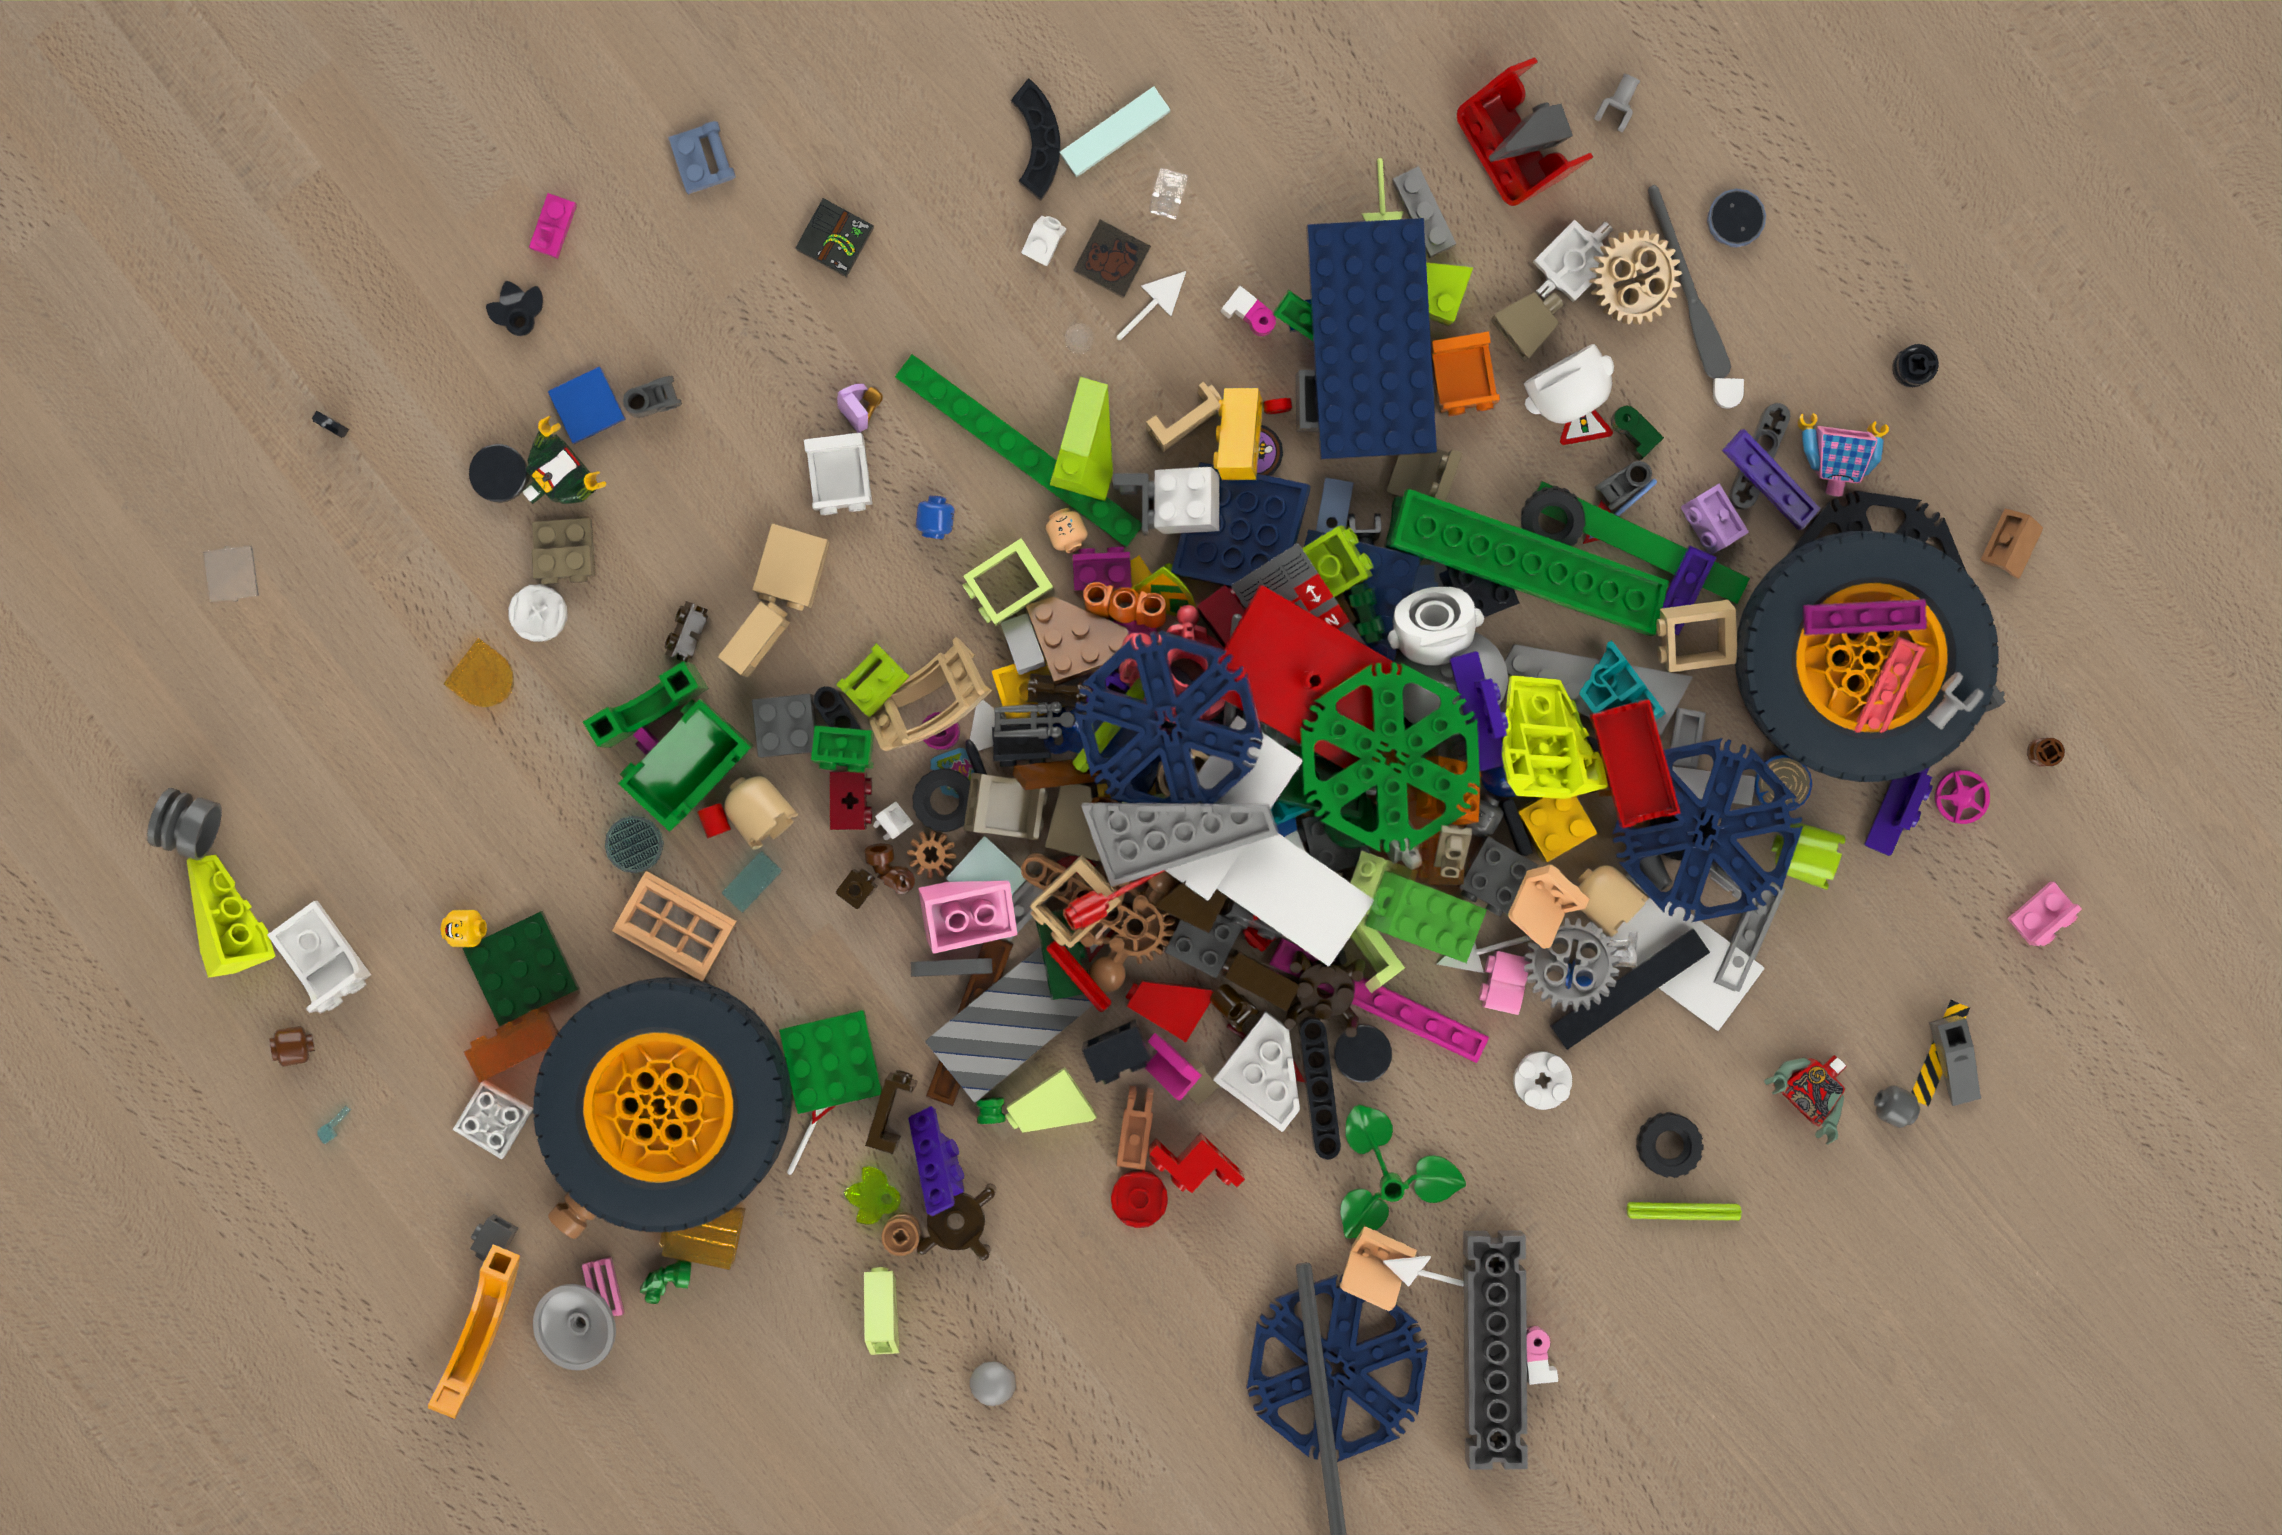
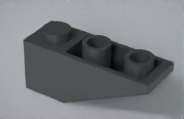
M1955 1015L1929 1022L1951 1105L1956 1106L1981 1099L1974 1046L1966 1018Z

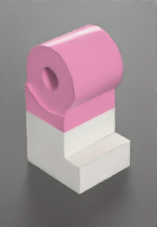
M1537 1326L1527 1328V1382L1529 1385L1558 1382L1557 1369L1548 1364L1549 1336L1543 1329Z

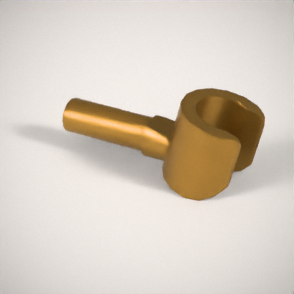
M870 387L863 396V399L869 403L866 408L868 423L875 408L883 400L882 393L874 387Z

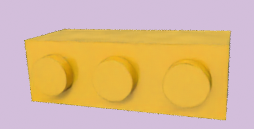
M1224 388V397L1219 400L1220 409L1218 412L1222 419L1221 425L1216 427V441L1219 443V451L1214 452V469H1218L1222 480H1256L1263 399L1259 388Z

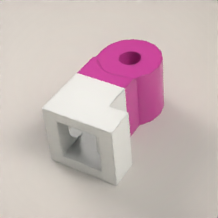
M1241 286L1237 288L1221 309V313L1229 319L1235 313L1249 324L1251 331L1257 336L1264 337L1269 335L1276 325V317L1272 314L1273 312Z

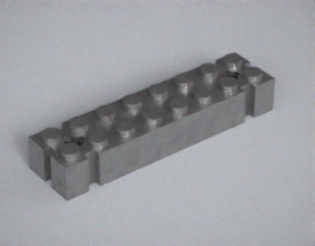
M1521 1230L1498 1231V1238H1491L1487 1231H1463V1254L1468 1260H1471V1265H1464L1465 1428L1469 1435H1472V1438H1465V1462L1469 1470H1492L1493 1462H1501L1504 1469H1528V1446L1524 1439L1520 1438V1434H1527L1526 1270L1519 1265V1259H1526V1236ZM1493 1257H1497L1500 1260V1264L1496 1263L1497 1267L1492 1268L1489 1264L1490 1260L1493 1261ZM1494 1432H1500L1502 1436H1497L1498 1440L1493 1441L1491 1435H1494Z

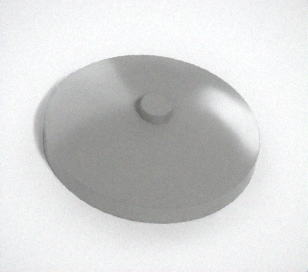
M1475 632L1473 642L1463 654L1475 651L1479 653L1485 679L1492 678L1493 683H1497L1501 700H1498L1501 708L1508 687V673L1505 661L1491 641ZM1401 651L1398 653L1395 659L1398 665L1403 663L1457 692L1450 662L1438 666L1423 665L1409 660ZM1408 683L1404 686V716L1413 724L1440 707V698L1434 693L1414 683ZM1459 696L1452 701L1453 704L1459 699ZM1460 706L1459 711L1462 715H1464L1462 707Z

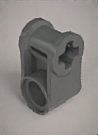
M673 376L658 378L648 384L628 390L623 397L625 409L633 417L643 418L681 406L682 402L680 399H677L672 384L674 382ZM663 389H665L667 399L665 398ZM637 396L643 397L645 399L644 406L638 410L632 409L630 405L632 399Z
M1636 461L1618 473L1615 472L1596 485L1595 489L1602 492L1610 504L1608 508L1611 511L1629 499L1633 493L1647 485L1651 480L1652 470L1647 463ZM1632 468H1639L1643 471L1644 478L1641 483L1634 482L1631 479L1630 472Z

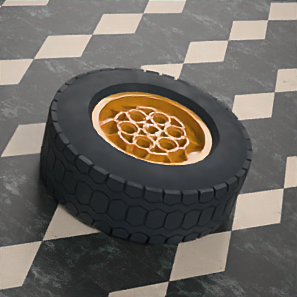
M1848 531L1828 535L1811 541L1789 553L1768 571L1754 589L1746 603L1737 630L1735 671L1738 687L1744 704L1760 731L1774 746L1797 762L1816 772L1837 779L1855 782H1882L1903 778L1923 771L1925 768H1929L1943 760L1944 757H1947L1958 748L1960 743L1964 742L1975 729V725H1978L1986 711V705L1988 706L1994 691L1992 689L1993 685L1996 684L1997 664H1999L1996 626L1993 624L1994 619L1989 605L1986 603L1985 597L1974 580L1958 563L1937 548L1905 535L1881 531ZM1926 599V629L1889 631L1887 637L1883 639L1878 637L1877 632H1862L1853 640L1848 638L1847 633L1804 635L1803 605ZM1899 636L1926 648L1887 731L1880 733L1884 722L1880 723L1877 729H1872L1865 723L1860 733L1854 731L1857 725L1856 720L1863 705L1867 703L1866 699L1870 690L1874 688L1878 675L1882 671L1881 667L1885 659L1888 658L1897 637ZM1910 648V650L1912 651V654H1913V658H1914L1915 652H1914L1913 649ZM1841 649L1845 654V659L1842 664L1836 666L1832 661V655L1835 651ZM1865 651L1874 654L1871 663L1863 661L1862 657ZM1893 665L1891 666V669H1890V672H1892V673H1894V672H1893ZM1959 672L1963 678L1952 692L1955 697L1964 702L1976 689L1982 690L1984 695L1971 711H1966L1965 709L1961 711L1959 709L1941 730L1927 717L1945 699L1942 686L1953 674ZM1895 674V676L1897 677V680H1898V686H1897L1896 690L1892 692L1893 695H1894V694L1899 690V688H1900V677H1899V675H1896V674ZM1852 675H1857L1860 679V684L1855 690H1850L1847 686V681ZM1880 700V701H1875L1873 705H1875V704H1881V705H1883V704H1884V701H1882V700Z
M670 977L640 980L616 988L592 1000L575 1013L560 1029L549 1046L537 1075L534 1089L535 1095L533 1096V1114L535 1116L533 1119L535 1133L538 1137L537 1141L542 1156L545 1157L544 1161L552 1175L556 1177L555 1180L565 1192L570 1194L569 1196L581 1207L584 1206L588 1212L600 1219L603 1218L604 1221L641 1232H673L690 1229L722 1216L743 1201L768 1174L780 1154L788 1132L792 1101L790 1078L783 1053L770 1029L762 1019L744 1002L718 987L701 981ZM643 1072H648L653 1076L654 1084L652 1087H646L641 1083L640 1079ZM672 1073H678L682 1076L683 1085L681 1088H676L671 1084L670 1076ZM631 1097L637 1100L639 1105L637 1112H631L626 1108L625 1102L627 1098ZM657 1098L666 1101L664 1103V1107L667 1108L666 1112L657 1110L659 1106L655 1102ZM686 1099H693L697 1103L696 1113H689L685 1110L684 1101ZM646 1123L651 1126L653 1130L652 1137L646 1138L640 1134V1124ZM670 1124L680 1126L682 1129L681 1138H673L669 1134Z

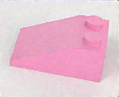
M1009 881L944 882L918 888L926 939L933 954L1018 935Z

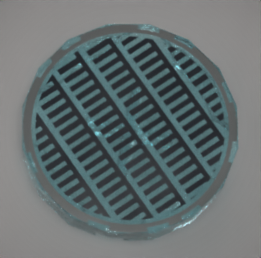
M629 816L618 820L609 829L605 840L607 857L612 864L620 870L630 873L646 871L657 864L664 846L662 833L656 824L640 816Z

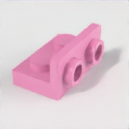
M2049 882L2007 919L2029 945L2045 946L2056 937L2054 933L2062 926L2065 928L2071 925L2078 918L2076 914L2082 908L2078 904H2073L2055 882Z

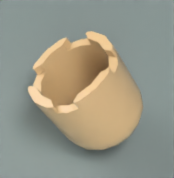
M761 776L750 777L746 780L744 777L737 779L731 784L730 789L732 791L728 794L725 801L727 816L753 850L761 848L763 846L761 841L768 836H771L773 840L793 824L794 821L791 817L798 816L795 809L773 783Z
M1600 866L1594 871L1588 868L1577 879L1580 883L1578 888L1590 899L1586 909H1581V911L1598 928L1603 929L1602 933L1606 937L1610 936L1612 938L1618 932L1617 929L1624 921L1628 923L1645 905L1644 902L1650 898L1613 866Z

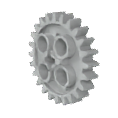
M1569 918L1565 919L1564 926L1559 927L1552 946L1556 943L1564 944L1568 949L1565 953L1558 954L1551 947L1543 949L1538 944H1528V949L1533 953L1525 954L1524 960L1531 963L1524 966V971L1533 974L1527 977V983L1536 982L1532 992L1542 991V1002L1551 998V1008H1554L1559 1002L1562 1003V1010L1564 1012L1568 1004L1573 1006L1575 1012H1578L1579 1004L1583 1003L1584 1007L1589 1010L1590 1000L1599 1005L1601 1003L1599 994L1607 997L1610 994L1606 986L1615 987L1616 981L1610 976H1618L1619 969L1612 966L1619 964V958L1611 956L1616 953L1617 948L1616 946L1607 947L1611 937L1608 936L1602 939V928L1593 932L1591 930V921L1586 927H1582L1580 918L1577 919L1575 925H1571ZM1577 941L1578 947L1570 989H1566L1565 984L1572 942ZM1585 948H1590L1595 951L1596 956L1587 959L1580 952ZM1551 971H1558L1562 974L1563 978L1560 981L1554 982L1547 977V974ZM1580 976H1587L1591 979L1592 983L1587 987H1583L1576 982V979Z

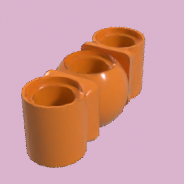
M1100 582L1090 583L1083 591L1086 611L1100 617L1109 619L1111 616L1120 623H1131L1136 620L1137 625L1144 624L1149 628L1161 627L1166 621V604L1160 594H1147L1144 591H1141L1139 594L1130 587H1120L1114 590L1112 585L1105 586ZM1095 597L1103 598L1101 602H1091ZM1124 602L1132 604L1127 608L1119 607ZM1150 608L1159 609V611L1156 613L1147 612V610Z

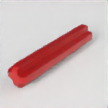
M1055 940L1048 945L1047 951L1099 1012H1104L1112 1004L1111 1000L1064 945L1061 946Z

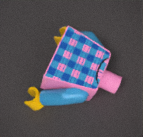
M1812 413V423L1807 424L1803 420V414H1801L1798 419V427L1803 430L1804 453L1810 467L1816 471L1817 475L1822 479L1828 480L1826 494L1843 496L1845 482L1860 483L1863 477L1868 476L1881 462L1884 445L1882 437L1889 431L1887 424L1881 427L1880 433L1876 431V421L1868 426L1867 432L1817 426L1816 431L1813 427L1817 422V415Z

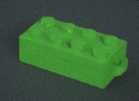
M1385 870L1380 886L1376 890L1377 893L1373 904H1371V910L1365 926L1467 964L1487 909Z

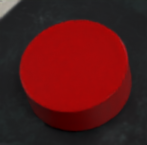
M1291 398L1264 401V413L1280 414L1291 411L1293 409Z

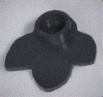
M505 281L500 292V302L487 304L486 310L489 318L495 324L506 326L507 330L515 336H526L533 330L534 318L543 308V295L538 286H534L524 293L516 284ZM518 318L525 319V324L522 327L516 326Z

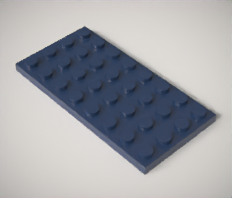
M1424 218L1307 224L1320 460L1436 453Z

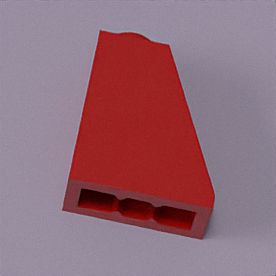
M1141 980L1139 985L1132 984L1125 998L1129 1000L1127 1003L1128 1008L1182 1041L1187 1042L1211 1003L1210 997L1214 990L1205 987Z

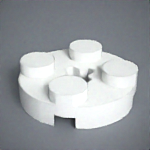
M1536 1051L1526 1055L1522 1062L1519 1063L1513 1075V1084L1517 1095L1527 1105L1536 1109L1546 1110L1560 1105L1569 1097L1572 1087V1075L1568 1065L1559 1056L1547 1051ZM1544 1072L1546 1077H1550V1082L1547 1083L1545 1088H1542L1540 1084H1535V1079H1538L1539 1073Z

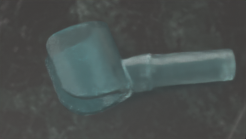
M347 1106L333 1120L318 1129L317 1135L323 1144L338 1136L333 1128L351 1111Z

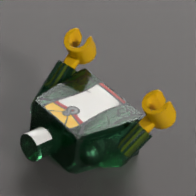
M547 416L538 423L539 431L533 441L527 459L528 466L526 471L534 481L522 492L532 504L545 494L555 503L572 504L584 502L597 489L604 488L606 482L597 483L596 476L600 472L591 473L557 434L553 436V433L560 430L561 425L557 423L550 427L549 419L551 416Z

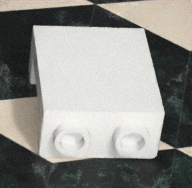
M853 433L804 440L805 452L808 456L813 510L820 511V515L837 514V509L847 507L849 512L866 510V505L872 504L863 434Z

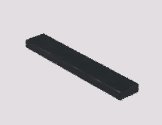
M1692 928L1617 979L1615 987L1607 986L1610 994L1608 997L1599 994L1601 998L1599 1005L1590 1000V1009L1587 1010L1582 1003L1579 1005L1578 1012H1575L1573 1009L1551 1024L1550 1027L1568 1050L1705 957L1710 951Z

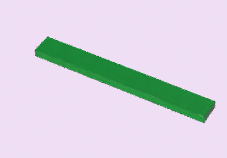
M1541 480L1536 491L1538 492L1544 487L1552 488L1553 486ZM1578 498L1579 502L1581 501L1585 513L1584 533L1675 575L1687 548ZM1549 506L1541 511V513L1567 524V514L1562 508ZM1714 562L1702 588L1738 604L1750 578L1720 563Z

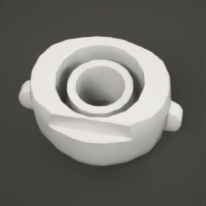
M1592 344L1541 371L1524 383L1529 395L1525 401L1526 408L1533 414H1541L1546 419L1561 424L1572 422L1601 406L1608 399L1611 392V375L1614 372V364L1611 357L1607 355L1602 356L1596 345Z
M1453 587L1425 588L1407 596L1396 606L1393 618L1394 630L1389 633L1388 641L1391 648H1399L1403 655L1413 662L1423 665H1444L1450 662V658L1460 656L1473 642L1475 628L1483 624L1484 616L1481 610L1475 608L1474 602L1469 595L1461 589Z

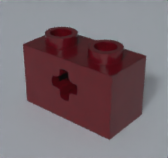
M830 772V830H866L867 824H872V806H867V795H872V778H867V772ZM850 792L853 793V797L859 800L858 804L853 805V809H850V805L844 802V799L850 796Z

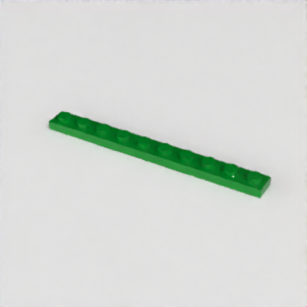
M911 354L895 376L898 381L1127 548L1142 528V522L1108 497L1103 501L1051 486L1050 482L1056 464L1055 458L913 354Z

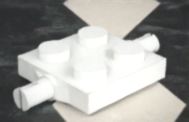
M1574 220L1533 261L1547 279L1536 290V294L1539 296L1547 288L1540 296L1541 299L1544 300L1556 288L1574 302L1592 284L1589 283V280L1596 278L1597 274L1590 271V268L1598 267L1599 265L1595 261L1594 256L1603 257L1604 254L1600 249L1603 246L1601 241L1613 231L1612 227L1609 226L1601 233L1609 225L1607 222H1603L1592 233L1585 230Z

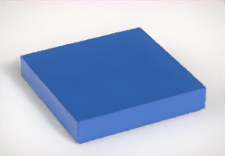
M600 366L548 391L573 444L626 420Z

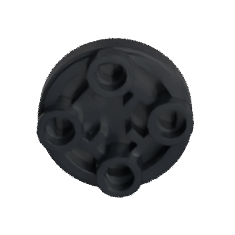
M493 444L482 448L473 457L469 467V479L473 489L484 499L496 503L508 502L518 497L530 479L528 466L523 456L515 449L502 444Z
M1358 1024L1355 1037H1348L1345 1031L1340 1034L1334 1045V1059L1338 1069L1344 1076L1356 1082L1366 1083L1380 1078L1387 1071L1392 1060V1048L1388 1038L1381 1030L1368 1024Z

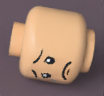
M1069 508L1058 510L1049 516V521L1046 524L1047 534L1056 550H1066L1067 553H1073L1083 547L1082 543L1087 538L1088 532L1080 514L1076 511H1070Z

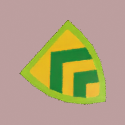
M1167 563L1132 589L1136 590L1139 594L1141 591L1147 594H1160L1165 600L1166 613L1177 616V611L1182 606L1192 605L1196 608V604L1186 585L1171 572L1173 565Z

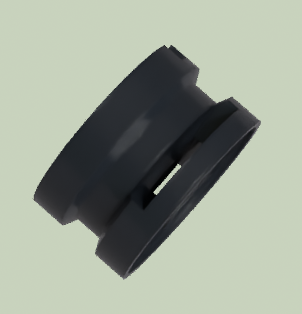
M1914 344L1900 351L1892 364L1895 379L1901 385L1910 388L1919 387L1932 380L1939 368L1936 353L1930 347L1923 344Z

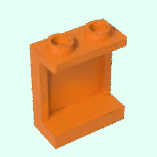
M1489 331L1431 342L1432 367L1440 413L1448 412V416L1465 414V409L1476 407L1477 412L1494 409L1493 404H1497L1500 401V396L1496 392L1489 344L1491 343Z

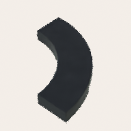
M1028 78L1011 99V103L1026 120L1032 140L1030 160L1019 183L1042 201L1057 173L1061 150L1060 133L1049 101L1039 87Z

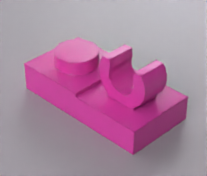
M548 193L529 248L558 259L577 204Z

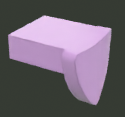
M854 384L838 392L837 398L838 409L857 433L868 428V412L859 402L868 390L864 384Z

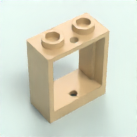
M1729 600L1660 609V619L1656 620L1658 636H1661V646H1658L1657 654L1659 662L1663 663L1669 672L1736 664V609ZM1717 619L1718 651L1676 656L1675 624Z
M760 601L718 658L740 675L749 677L791 623L785 619L788 613L771 601L768 605Z
M1083 855L1036 897L1029 906L1032 909L1030 913L1034 919L1041 925L1046 923L1052 929L1051 935L1055 941L1061 946L1066 944L1069 948L1073 947L1099 921L1083 930L1079 928L1071 933L1043 902L1075 872L1098 894L1102 893L1106 897L1117 891L1114 887L1110 886V883ZM1122 895L1108 902L1109 909L1106 910L1107 914L1121 902Z

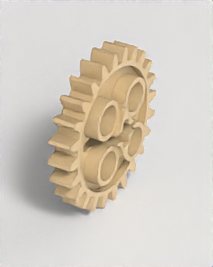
M1630 230L1629 234L1619 232V240L1616 238L1608 239L1611 247H1600L1604 254L1603 257L1594 256L1595 261L1599 265L1598 267L1590 268V271L1597 274L1596 278L1589 280V283L1597 284V288L1591 294L1600 295L1596 305H1606L1603 313L1608 315L1613 313L1612 320L1620 321L1622 318V323L1630 324L1631 321L1634 324H1642L1643 319L1644 321L1652 322V314L1662 316L1660 307H1671L1667 301L1668 297L1677 298L1672 289L1673 287L1681 286L1679 282L1674 281V277L1682 274L1681 271L1674 270V266L1680 260L1671 259L1675 249H1665L1668 241H1658L1659 234L1652 233L1649 236L1648 230H1641L1640 233H1638V230ZM1643 252H1646L1648 255L1645 265L1641 263ZM1620 261L1622 264V271L1617 276L1615 273V266ZM1656 266L1658 268L1656 272L1636 277L1637 272L1646 273L1654 269ZM1634 278V282L1625 281L1615 288L1613 287V284L1618 281ZM1652 279H1654L1656 282L1655 290L1651 293L1649 290V283ZM1629 289L1630 299L1625 303L1623 295Z

